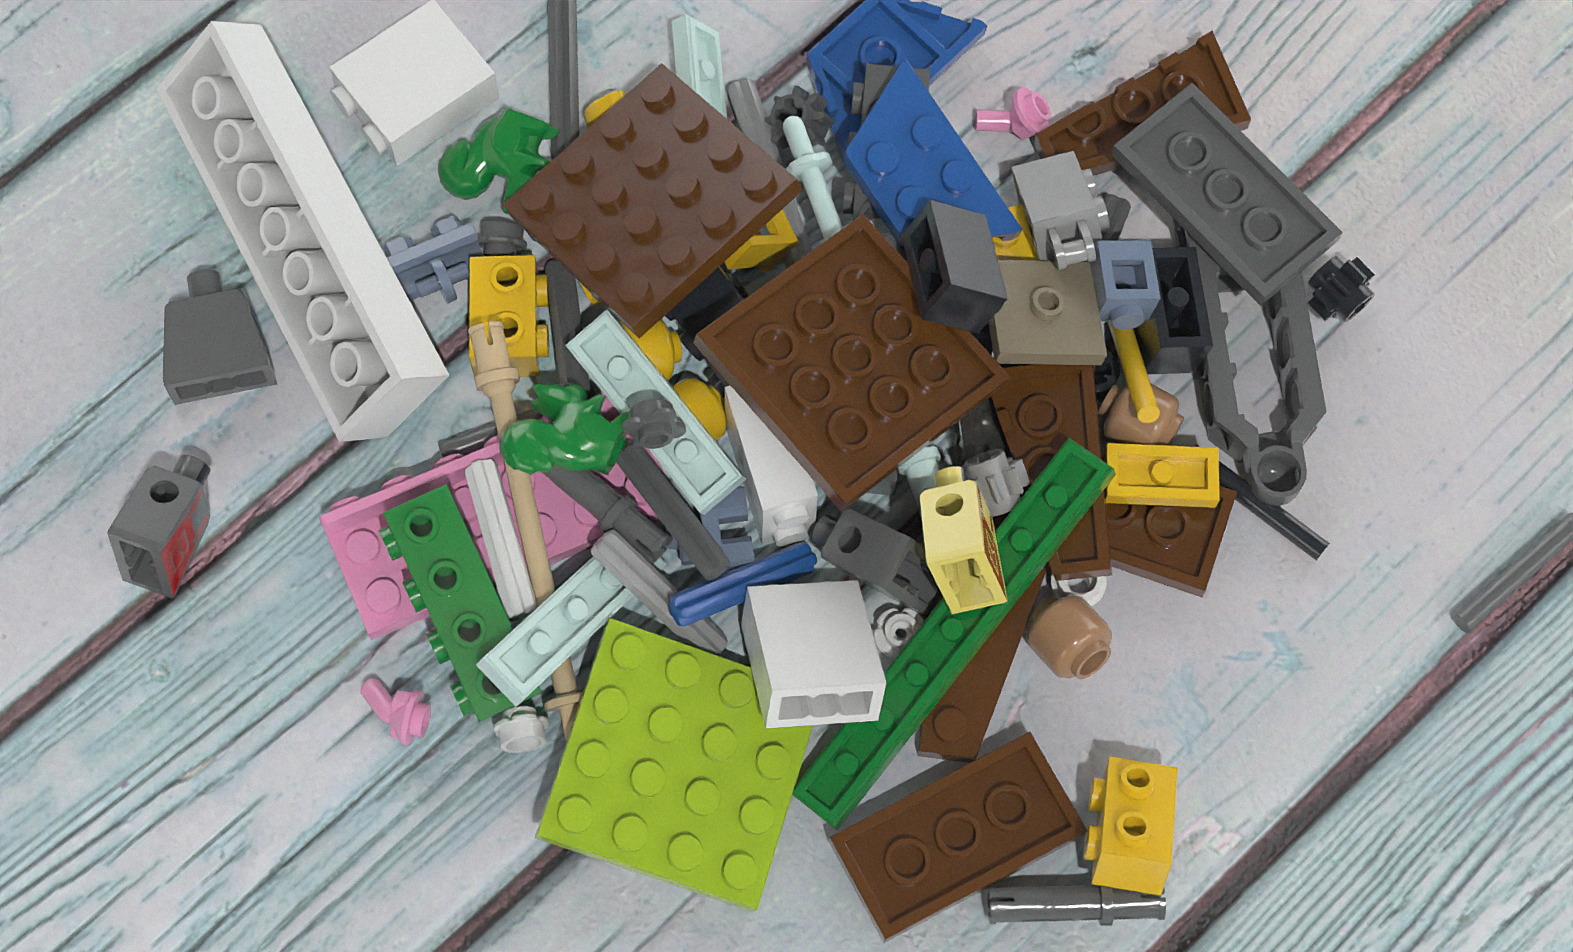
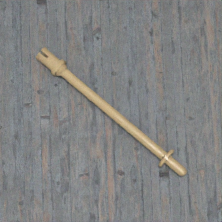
M490 321L488 323V334L491 345L487 343L483 323L470 327L468 334L471 337L479 373L474 378L476 389L482 391L485 396L490 398L500 442L501 436L509 425L518 421L512 392L516 388L515 384L520 382L518 369L511 367L503 331V322ZM504 461L528 573L537 606L539 607L556 590L530 474L513 470ZM571 657L551 674L556 697L549 699L543 704L545 712L559 711L566 741L583 691L578 692Z

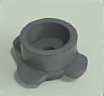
M663 399L645 400L634 405L629 411V418L622 423L623 432L631 434L633 436V445L640 448H661L670 444L673 439L679 438L686 433L685 423L676 420V411L672 403Z

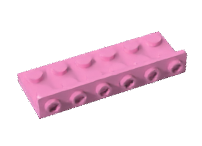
M603 392L596 394L605 397L600 410L603 418L611 422L621 415ZM545 416L539 419L552 424V421ZM631 434L626 435L629 439L625 449L633 444V436ZM498 435L489 439L484 444V448L466 456L459 453L452 454L438 460L433 465L432 470L415 477L410 475L395 477L384 483L381 491L360 499L353 496L334 503L329 508L328 513L319 517L371 641L430 616L427 609L415 612L402 583L412 577L403 557L392 561L378 530L388 526L383 512L445 484L448 486L494 588H497L465 475V469L475 461L492 459L497 463L526 564L505 464L500 454ZM643 448L666 477L659 461L648 448ZM617 463L609 475L593 471L621 496L626 497V495H630L637 501V509L653 522L659 519ZM535 472L533 475H530L550 565L592 548L594 543L604 534L600 529L601 523L542 472Z

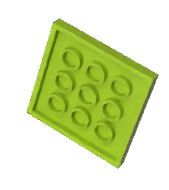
M609 618L606 622L534 838L754 912L758 910L813 725L765 728L751 667Z

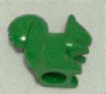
M504 108L501 115L487 121L479 128L472 142L467 139H460L454 146L447 147L438 164L440 183L452 196L468 200L477 198L486 192L495 176L507 180L504 204L530 181L537 171H541L551 162L541 157L538 149L542 140L555 139L559 136L560 130L544 121L509 108ZM502 206L503 213L508 214L504 206Z
M571 383L555 385L536 384L534 391L538 399L533 400L531 406L551 420L552 424L536 419L519 420L510 424L501 436L499 444L500 454L506 464L513 470H519L533 475L535 472L547 473L553 467L569 471L590 470L609 475L620 453L628 443L629 438L623 432L622 423L629 418V412H624L609 422L602 417V412L600 411L605 401L604 396L596 395L586 401L587 393L580 385Z

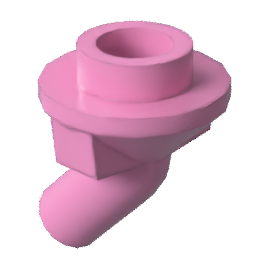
M1020 87L1013 94L1010 111L977 109L975 114V131L1014 132L1024 140L1033 135L1036 136L1038 132L1049 127L1048 120L1051 118V111L1047 101L1040 93L1032 92L1026 87Z
M370 679L363 684L360 690L361 695L374 713L383 722L390 724V737L400 740L404 746H410L415 736L424 737L431 717V705L424 703L423 691L407 692L397 690L394 698H392L378 679Z

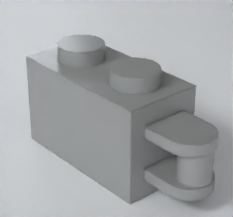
M1074 151L1011 167L1018 204L1023 206L1038 261H1055L1058 270L1067 268V265L1086 260L1088 263L1096 261L1094 247L1097 241H1103L1101 230L1110 228L1104 200L1102 196L1098 197L1091 169L1081 170Z

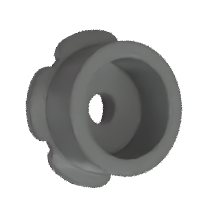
M485 221L481 224V233L478 239L480 247L484 249V256H516V252H523L528 245L527 242L523 241L524 229L519 224L505 221Z

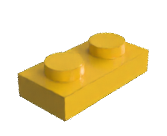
M1107 443L1104 450V462L1114 468L1116 475L1105 488L1106 503L1216 508L1219 502L1218 448Z

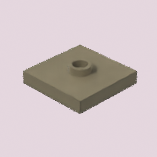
M998 260L1008 300L1003 304L1000 311L988 321L994 359L1001 364L1102 365L1107 352L1090 262H1079L1067 265L1065 269L1058 270L1055 261Z

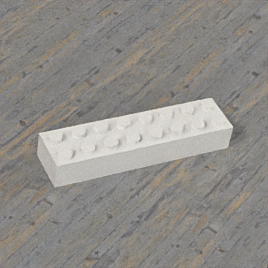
M211 21L156 90L338 441L388 437L449 376V373L262 25Z

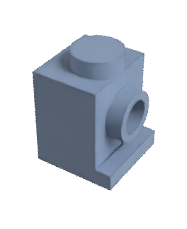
M1151 240L1097 241L1094 247L1096 261L1090 262L1100 319L1111 320L1112 326L1116 329L1136 328L1143 324L1145 320H1149L1161 299Z

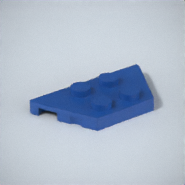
M865 0L810 50L806 58V64L816 92L828 100L827 106L823 111L835 120V124L829 127L840 157L843 159L844 153L848 148L849 132H858L861 127L862 115L851 114L854 82L865 83L866 64L900 66V64L908 61L912 68L930 69V86L985 35L987 25L982 20L973 18L972 22L969 23L942 14V7L924 1Z
M905 61L900 64L846 149L842 159L899 246L904 248L902 234L930 200L986 215L991 237H1002V241H1010L1019 237L1022 227L910 63Z

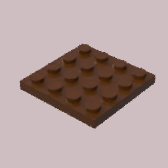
M661 63L510 197L503 206L508 214L640 339L803 190L798 180Z
M864 214L698 332L693 343L841 512L1004 387L1010 378L1007 372L969 331L921 319L908 263Z

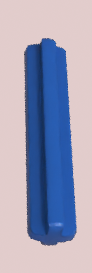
M805 542L789 546L724 573L714 580H707L672 595L668 605L669 614L678 626H688L744 602L747 587L772 584L784 585L811 574L814 571V565L817 563L816 554L812 552L809 544Z

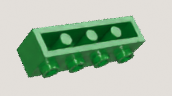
M447 484L383 512L388 526L378 531L392 561L403 557L412 577L402 583L415 612L427 609L436 629L426 633V636L439 664L450 660L460 680L449 686L463 716L474 712L478 722H481L515 706L476 666L486 654L513 631V628ZM538 686L522 702L541 694L542 691L540 686Z

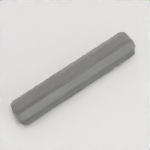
M611 529L594 543L591 549L592 555L686 645L717 656L724 650L728 643L727 637L707 618L688 626H678L673 617L669 614L668 605L671 596L679 591L616 530Z

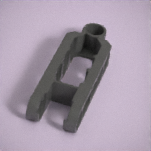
M1173 218L1177 247H1196L1213 341L1212 349L1197 368L1208 440L1238 463H1244L1247 484L1258 500L1275 506L1288 504L1297 497L1306 481L1307 467L1303 445L1315 432L1317 424L1327 412L1302 272L1266 301L1287 423L1280 432L1258 434V428L1248 422L1244 414L1238 413L1233 383L1237 374L1236 363H1230L1225 329L1229 323L1228 314L1221 311L1219 293L1245 290Z

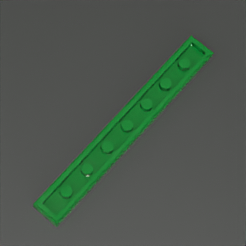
M1068 438L995 531L1008 602L952 614L943 597L884 672L886 687L878 721L844 723L795 786L792 795L834 829L839 830L1116 475L1114 468Z

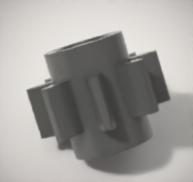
M798 85L794 86L792 94L774 97L775 104L772 107L771 115L765 118L766 123L778 130L771 140L774 144L782 149L789 147L783 131V123L786 118L797 116L804 123L812 147L818 144L821 146L826 145L824 138L828 133V128L835 124L834 119L822 112L827 106V99L816 92L809 96V93Z

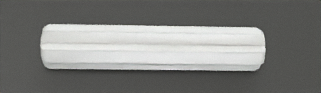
M492 459L478 460L471 463L465 469V475L501 603L509 620L524 619L537 609L538 606L498 466Z

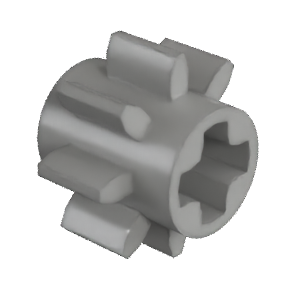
M993 449L977 454L964 463L965 469L969 473V479L977 482L992 517L1013 510L1021 499L1020 494L1024 492L1022 487L1031 484L1022 458L1014 461L1012 457L1006 458L1003 449Z

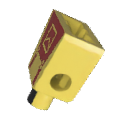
M953 466L938 471L935 475L936 488L924 490L920 494V505L927 565L951 613L956 614L1008 602L992 516L977 482L969 479V473L963 467Z

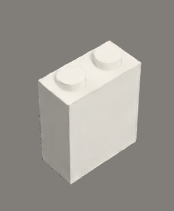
M435 0L428 1L329 67L335 88L330 90V93L339 109L346 117L355 114L364 125L360 130L372 150L377 155L385 151L396 166H399L499 98L495 72Z
M731 386L725 387L726 431L737 466L747 478L743 482V486L761 544L765 545L775 542L777 546L782 547L801 542L808 537V532L814 531L818 494L814 481Z
M858 580L747 587L741 627L765 728L878 721L886 679Z

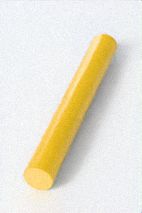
M1108 322L1137 417L1143 423H1152L1158 419L1160 411L1133 328L1126 330L1116 329L1112 326L1111 322Z

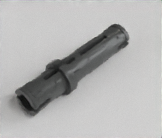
M553 467L547 473L542 472L556 486L601 523L600 529L604 533L611 529L616 530L651 565L668 549L664 544L666 546L671 544L673 537L665 533L637 509V501L630 495H626V497L621 496L593 471H569Z
M1100 885L988 886L989 924L1098 920L1100 926H1112L1114 920H1164L1166 916V897L1161 898L1159 895Z

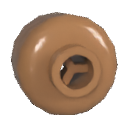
M1126 384L1123 389L1113 385L1098 412L1107 418L1103 427V434L1107 440L1117 444L1170 446L1185 418L1178 414V399L1151 384L1160 415L1152 423H1143L1137 417L1128 385Z
M1069 595L1060 599L1051 597L1039 604L1032 613L1031 619L1033 624L1029 629L1028 643L1057 677L1068 679L1073 677L1077 679L1088 678L1101 669L1111 655V648L1109 646L1111 644L1112 631L1103 618L1084 598L1075 595Z

